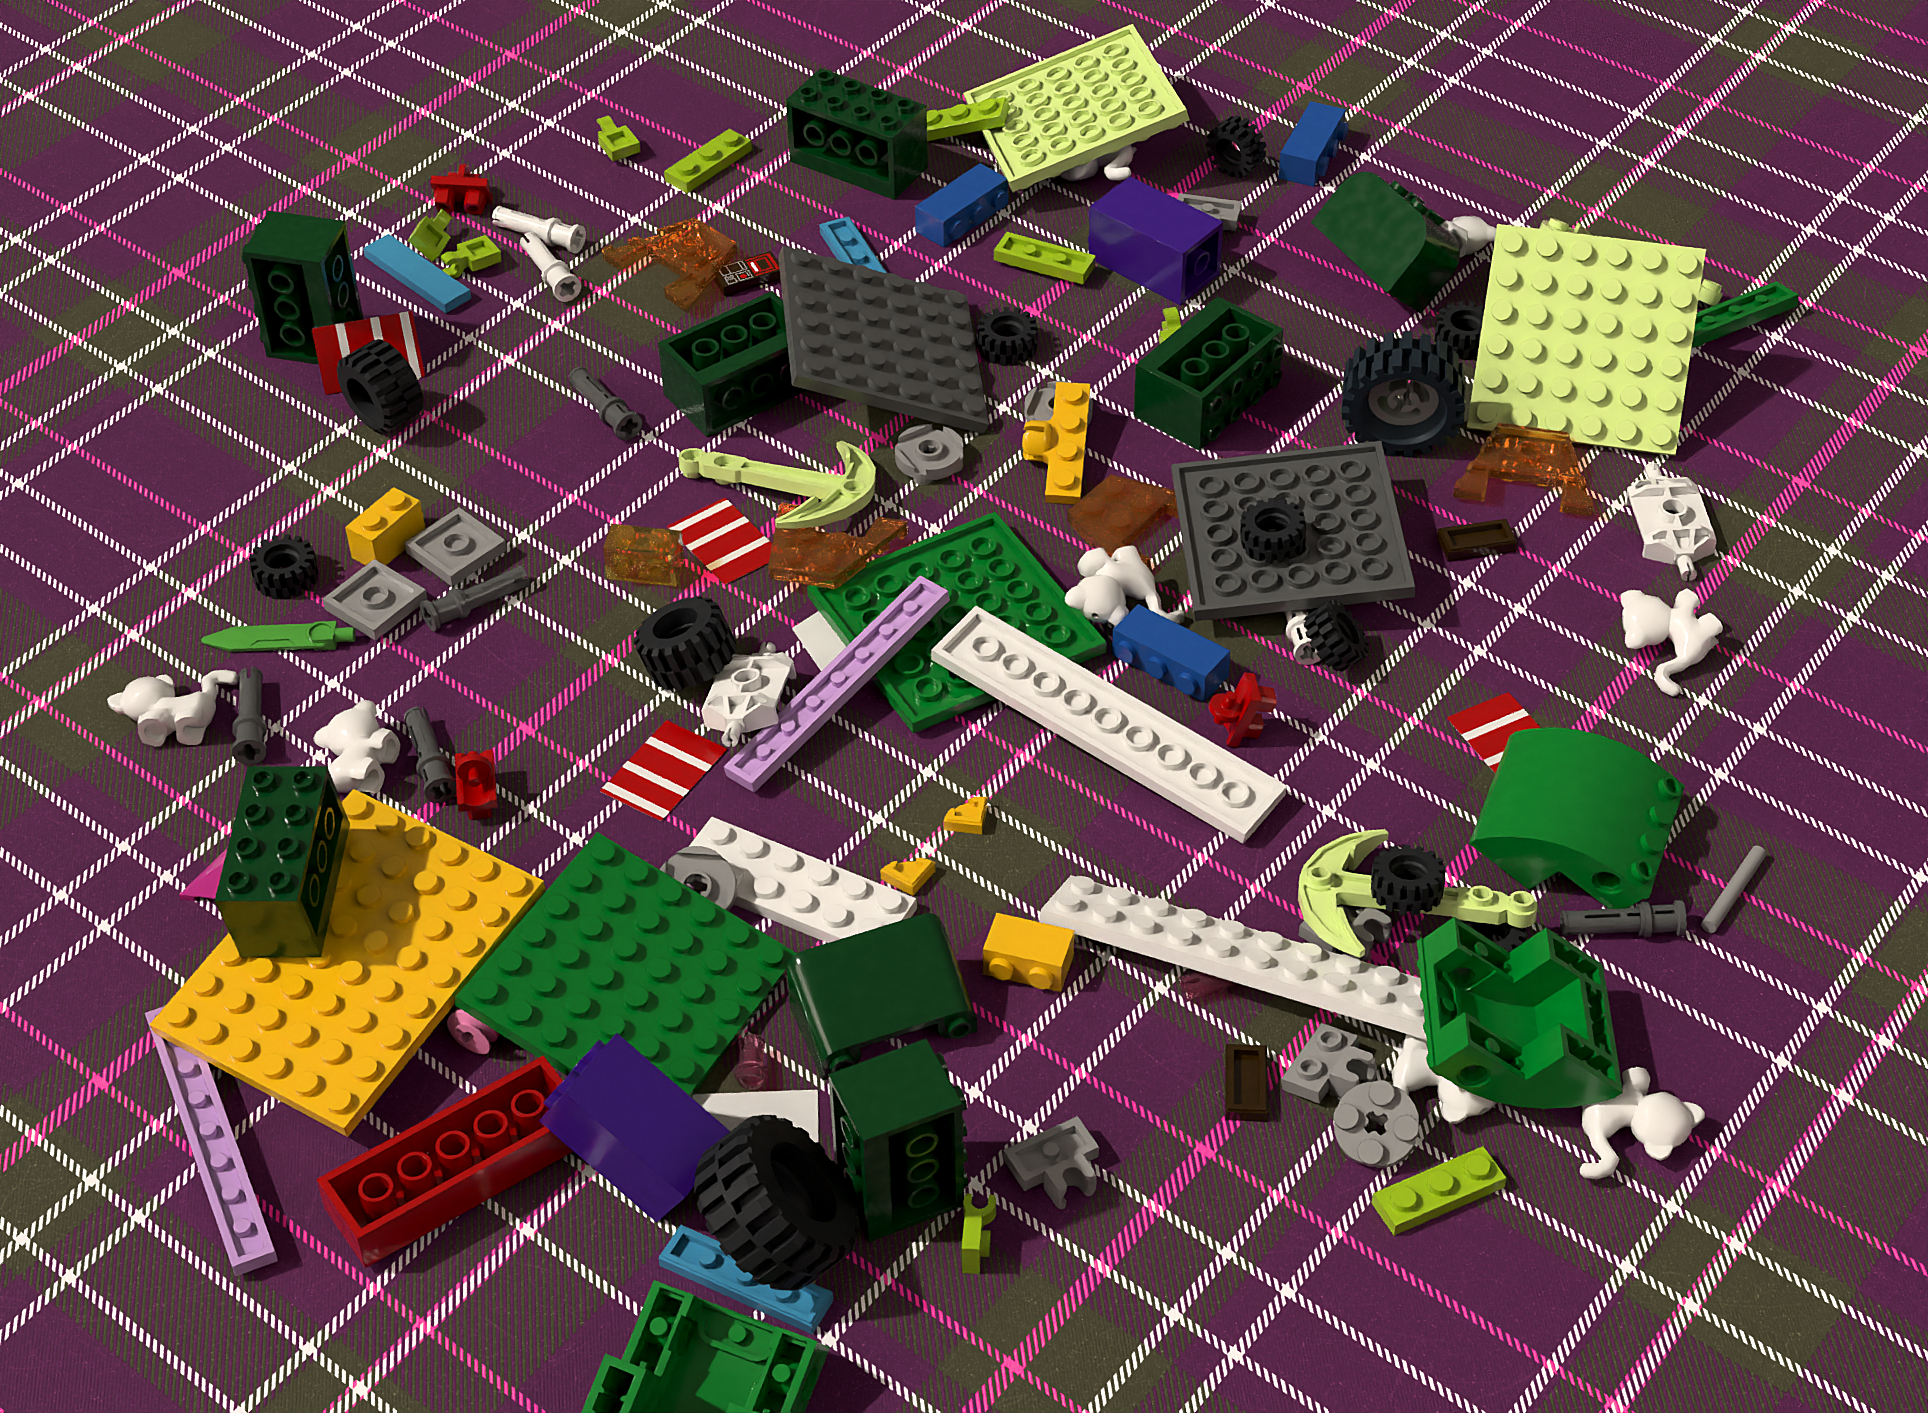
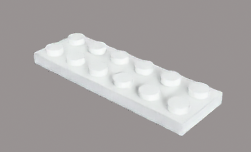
M714 817L709 819L689 845V847L703 846L713 849L728 861L737 879V895L734 905L827 943L911 918L917 909V898ZM696 876L693 883H687L688 886L702 892L707 890V885L702 883L700 876Z

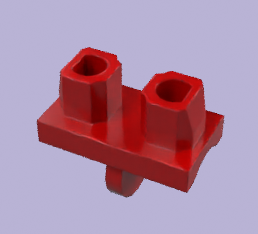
M460 164L458 173L448 172V176H431L430 185L434 193V204L438 212L443 209L447 213H451L454 210L455 202H464L465 212L481 215L485 205L492 204L493 193L489 190L488 178H481L480 174L470 173L468 164Z
M1244 672L1235 691L1214 695L1208 704V709L1214 716L1213 721L1227 729L1229 733L1226 740L1227 746L1238 748L1243 737L1259 739L1263 731L1264 722L1262 714L1256 713V711L1272 713L1277 704L1274 688L1259 686L1255 673Z
M493 749L485 750L480 754L476 751H470L468 754L456 753L455 770L458 811H467L470 820L492 817V808H498Z

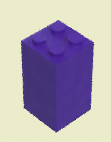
M1131 176L1119 185H1116L1110 192L1090 206L1088 213L1089 254L1096 255V263L1178 305H1182L1220 274L1223 221Z
M618 1033L606 1044L599 1039L580 1059L568 1076L543 1102L549 1109L539 1120L656 1223L682 1201L694 1187L695 1172L702 1154L730 1132Z

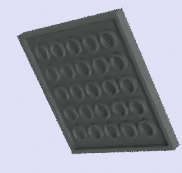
M782 246L778 260L792 386L981 434L985 433L989 422L967 295L961 294L956 290H946L931 286L926 282L905 279L893 273L887 274L872 270L864 265L842 262L834 257H824L809 253L801 248L794 249Z
M1381 441L1171 464L1195 621L1319 608L1330 600H1336L1337 603L1341 602L1343 605L1415 597V584ZM1268 498H1275V501L1279 502L1282 498L1287 500V504L1294 502L1297 504V509L1301 508L1303 510L1306 522V543L1300 554L1295 552L1293 559L1290 560L1288 557H1285L1284 562L1278 563L1277 559L1272 560V563H1265L1263 558L1257 561L1254 559V554L1251 556L1246 554L1245 549L1241 545L1240 519L1243 511L1247 512V507L1250 504L1256 506V501L1263 500L1265 503L1268 502ZM1268 529V530H1265V531H1266V532H1278V531H1281V530H1280V529Z

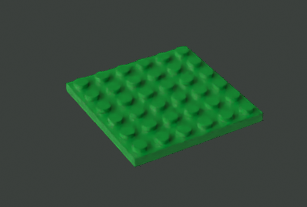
M996 512L807 586L808 598L846 647L919 576L948 590L950 601L871 677V680L913 734L997 699L931 660V650L975 606L985 610L1076 664L1106 653L1107 642L1087 618L1082 615L1079 609L1072 608L1065 603L1066 594Z
M596 832L456 995L455 1006L539 1058L544 1055L552 1067L567 1076L599 1039L606 1044L618 1033L692 1098L786 976L787 964L797 953Z

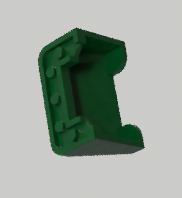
M926 913L806 949L793 956L787 964L790 1009L822 1081L829 1079L828 1074L858 1064L861 1057L860 1048L935 1024L940 1036L947 1039H961L968 1034L977 1032V1017L946 929L940 917L936 914Z

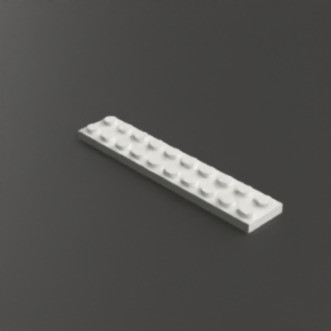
M975 606L931 650V660L1242 844L1286 795L1287 785L978 606Z
M1070 875L1041 909L1039 921L1041 923L1075 930L1074 934L1427 1040L1423 1029L1425 1019L1423 1002L1420 998V991L1422 990L1421 978L1401 973L1394 967L1370 964L1360 961L1356 956L1349 954H1336L1323 950L1313 943L1292 941L1283 938L1275 932L1258 931L1245 927L1238 921H1225L1214 918L1197 909L1187 910L1170 905L1167 901L1160 898H1147L1136 895L1126 888L1109 887L1096 883L1091 878L1085 876L1075 877Z

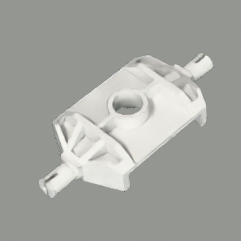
M1649 463L1644 469L1648 479L1637 480L1627 489L1625 498L1626 506L1631 505L1644 541L1643 558L1672 565L1676 564L1679 567L1681 578L1684 581H1687V578H1689V581L1697 576L1693 562L1714 553L1717 540L1697 485L1688 477L1668 478L1667 476H1662L1659 464L1654 463L1653 468L1652 463ZM1665 510H1673L1676 514L1669 513Z
M763 642L759 652L752 653V655L733 654L731 662L725 665L724 669L717 674L701 712L705 727L724 731L721 740L725 746L730 747L731 743L732 747L736 746L739 736L743 732H750L778 724L776 706L787 679H796L797 675L793 660L783 652L775 653L776 647L771 642H768L767 646L766 642Z

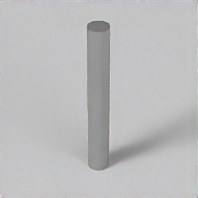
M1761 846L1752 847L1702 921L1701 927L1706 932L1714 933L1766 857V850Z

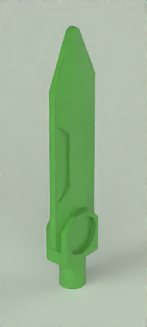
M319 621L311 624L234 626L204 636L201 641L205 645L229 652L296 649L336 650L337 642H355L356 631L354 627L338 628L337 621Z

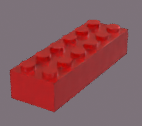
M544 1055L316 1179L324 1209L365 1268L573 1152L570 1147L539 1121L549 1109L543 1102L563 1081Z

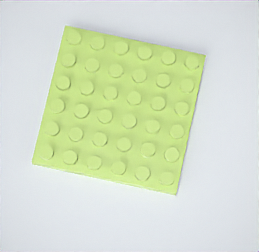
M1133 24L963 93L967 104L981 102L988 98L1006 97L1010 105L1004 126L981 130L1003 175L1007 178L1012 192L1019 189H1027L1034 183L1049 177L1059 176L1068 169L1078 165H1086L1095 158L1108 153H1115L1122 147L1137 141H1145L1154 134L1166 129H1174L1181 123L1190 120L1187 109Z
M1497 224L1467 429L1675 456L1706 249Z

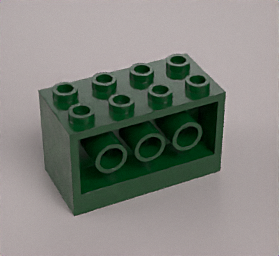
M822 68L786 99L789 157L792 163L893 200L901 195L928 168L927 105Z
M268 210L261 223L257 224L252 238L242 249V262L246 264L248 272V288L252 291L254 299V315L258 317L260 325V341L264 343L266 356L269 358L319 365L312 328L364 319L345 221Z
M773 291L658 342L664 396L707 438L808 391L807 389L792 386L783 300Z
M1217 296L1136 364L1134 417L1200 451L1210 441H1215L1219 434L1231 423H1235L1240 415L1250 406L1256 405L1267 391L1279 384L1282 377L1280 368L1281 356L1284 352V329Z
M248 766L215 897L217 908L240 957H321L350 827V822L328 766Z
M927 1039L828 1074L834 1161L840 1168L839 1173L843 1180H847L851 1188L850 1196L852 1200L856 1201L858 1209L856 1218L859 1219V1224L868 1242L963 1207L964 1188L968 1187V1179L963 1167V1163L968 1161L967 1152L963 1144V1137L967 1136V1127L963 1119V1111L967 1110V1103L960 1086H952L948 1079L949 1071L944 1057L940 1052L936 1054L933 1052Z

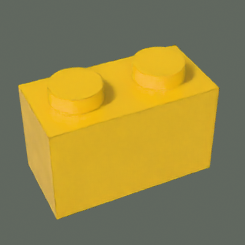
M395 487L345 527L352 559L364 565L375 559L385 566L405 550L404 543L426 529L420 500Z
M996 913L983 947V974L993 976L999 980H1010L1032 985L1038 989L1061 992L1074 957L1075 930Z

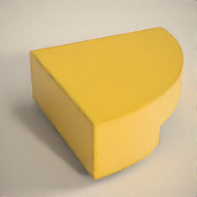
M972 797L968 799V803L962 804L955 809L951 808L943 821L944 830L982 834L988 807V797Z
M916 858V861L901 863L894 861L880 870L881 880L914 896L935 872V862L925 858Z

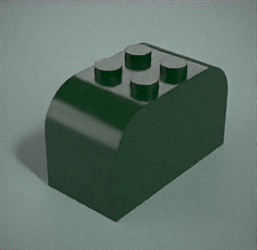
M1359 172L1343 181L1311 221L1319 231L1384 291L1420 314L1451 278L1459 263V244L1455 236L1443 226L1446 220L1433 209L1426 207L1424 200L1412 191L1409 193L1396 180H1393L1390 184L1371 172Z

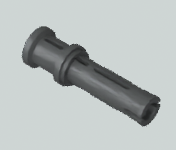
M577 367L570 372L569 383L598 410L600 420L604 424L612 426L614 434L619 439L629 440L639 433L642 427V418L636 412L629 411L626 402L622 398L613 397L591 376L586 368Z
M519 565L510 571L465 590L453 588L444 597L432 602L429 600L420 602L422 616L430 630L433 632L437 631L446 622L456 618L460 620L467 618L472 609L519 589L529 587V578H522L527 576V572Z
M246 667L239 672V716L233 722V734L236 737V741L232 745V756L239 763L253 765L261 762L266 757L267 746L263 742V738L267 733V724L261 717L263 673L258 668L251 667V677L248 678Z
M419 706L412 707L406 711L404 720L419 759L416 770L418 776L425 783L423 788L425 798L432 803L447 802L457 794L456 779L450 775V760L439 749L428 711L424 707H422L421 712Z
M1675 900L1673 904L1650 905L1649 902L1644 901L1637 904L1636 908L1560 911V931L1562 936L1637 932L1639 936L1647 938L1652 933L1675 932L1677 936H1684L1686 934L1687 920L1683 900Z

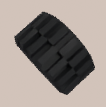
M374 339L339 360L337 375L342 393L356 416L373 431L386 434L423 410L422 390L413 369L402 354L388 342Z
M702 596L682 598L659 608L642 622L643 625L637 629L636 637L634 638L635 649L656 686H662L665 690L673 688L675 690H683L684 688H691L710 680L711 677L719 674L724 669V666L731 662L733 659L732 655L736 653L737 649L736 639L719 605L713 602L711 598H702Z

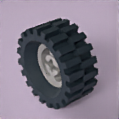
M1403 331V338H1395L1394 333L1389 332L1384 334V341L1379 342L1376 337L1367 340L1366 350L1361 346L1354 350L1353 359H1348L1343 375L1341 414L1342 420H1345V428L1348 433L1355 432L1354 440L1356 442L1381 441L1383 448L1386 449L1385 456L1395 457L1396 451H1404V457H1414V450L1420 449L1423 455L1432 453L1433 444L1442 448L1447 445V436L1454 438L1458 434L1459 425H1463L1465 412V369L1463 362L1459 363V355L1454 350L1447 353V344L1439 340L1435 345L1431 344V335L1422 333L1420 339L1412 338L1413 331Z

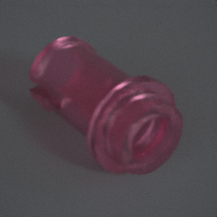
M1200 971L1179 977L1182 993L1186 992L1184 998L1187 1002L1219 990L1221 993H1226L1229 987L1234 986L1233 981Z
M748 1034L743 1036V1039H739V1065L735 1068L734 1076L741 1087L757 1089L763 1085L768 1076L767 1067L764 1065L765 1040L759 1035Z

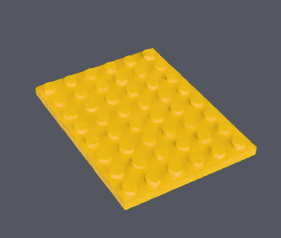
M355 789L342 801L350 827L321 957H240L232 937L228 933L149 1024L153 1032L158 1036L346 1137L352 1133L453 1007L456 995L546 891L544 880Z

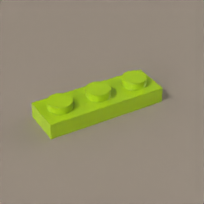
M1006 97L988 98L977 103L959 104L948 109L927 111V141L1004 126L1010 105Z
M729 128L664 171L665 182L685 193H689L751 152L752 140Z
M1010 232L1005 233L994 249V261L1079 284L1085 283L1096 266V255Z
M1484 1146L1373 1193L1371 1203L1395 1236L1505 1188L1506 1176Z

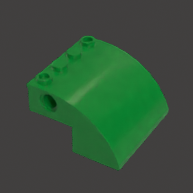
M1556 727L1516 731L1509 736L1469 844L1529 890L1560 871L1608 909L1629 908L1640 900L1650 897L1685 785L1644 754L1621 742L1599 734Z
M1456 917L1447 921L1425 938L1417 940V966L1420 971L1422 988L1420 998L1423 1002L1425 1019L1423 1029L1426 1034L1428 1049L1426 1061L1433 1073L1442 1076L1474 1095L1493 1102L1517 1107L1541 1109L1570 1108L1616 1098L1623 1093L1603 964L1548 928L1543 929L1511 952L1503 949Z
M654 1280L622 1360L608 1354L604 1355L581 1413H804L830 1347Z

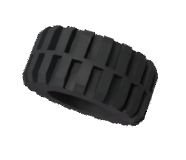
M776 1115L751 1116L708 1148L698 1161L695 1172L694 1191L695 1194L699 1195L697 1205L700 1214H704L706 1217V1227L711 1236H716L721 1244L719 1245L726 1256L730 1255L736 1261L735 1265L743 1273L749 1272L753 1275L754 1281L761 1285H770L771 1289L795 1291L808 1286L848 1256L853 1250L859 1231V1219L856 1218L858 1209L856 1201L851 1199V1188L847 1180H843L839 1173L840 1168L834 1160L831 1161L825 1154L826 1150L819 1142H814L809 1137V1133L803 1128H796L793 1126L792 1121L785 1118H777Z

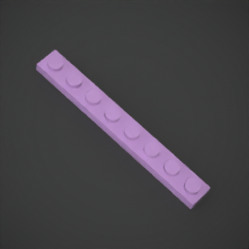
M919 576L777 714L778 724L764 727L724 766L726 776L755 793L950 601L948 590Z
M164 1007L145 1013L148 1025ZM149 1025L235 1276L277 1262L278 1259L208 1062L158 1036Z

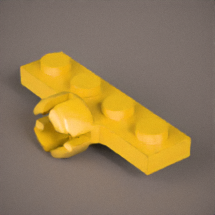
M1056 382L1052 418L1048 421L1030 420L1024 425L1023 430L1027 431L1023 434L1022 439L1023 458L1027 461L1045 462L1048 465L1045 503L1080 505L1090 384Z

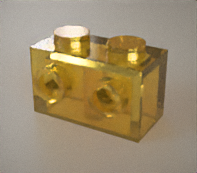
M611 523L603 546L607 579L668 586L678 585L685 563L682 531Z

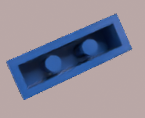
M1310 101L1280 152L1279 179L1314 187L1319 177L1325 176L1330 158L1334 159L1336 157L1339 142L1345 141L1348 133L1349 123L1345 122L1346 109Z
M979 163L915 206L916 232L941 247H946L1008 204L1007 178Z
M1140 604L1113 629V656L1202 702H1205L1229 677L1230 650Z

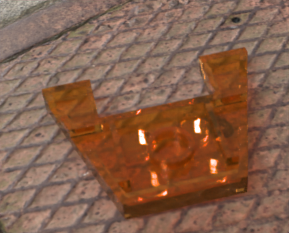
M695 217L657 229V235L646 239L636 236L627 239L628 245L614 249L611 244L601 249L603 260L621 271L645 256H649L682 276L664 287L666 299L684 310L706 289L724 265L728 264L738 253L735 241Z
M1498 423L1481 446L1479 455L1468 464L1461 479L1458 478L1455 482L1453 497L1485 501L1488 478L1492 477L1508 482L1521 481L1535 483L1539 486L1562 487L1559 512L1591 516L1593 500L1592 497H1588L1586 491L1587 483L1584 476L1580 475L1578 469L1579 461L1568 432Z
M1112 474L1067 511V522L1092 548L1095 546L1097 548H1104L1110 558L1114 551L1131 544L1165 513L1178 520L1179 518L1174 490ZM1138 552L1143 563L1150 569L1151 558Z
M781 502L777 518L789 513L800 505ZM877 517L864 537L849 536L844 532L829 533L816 531L811 527L789 529L777 528L775 526L768 565L770 579L837 589L865 568L866 560L873 554L882 555L890 549L889 542L896 537L901 540L905 538L909 533L908 522Z

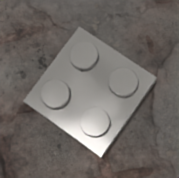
M460 507L404 543L408 555L452 587L507 551L505 539Z
M374 559L322 600L326 611L372 639L377 640L418 608L420 602L428 599L426 589Z

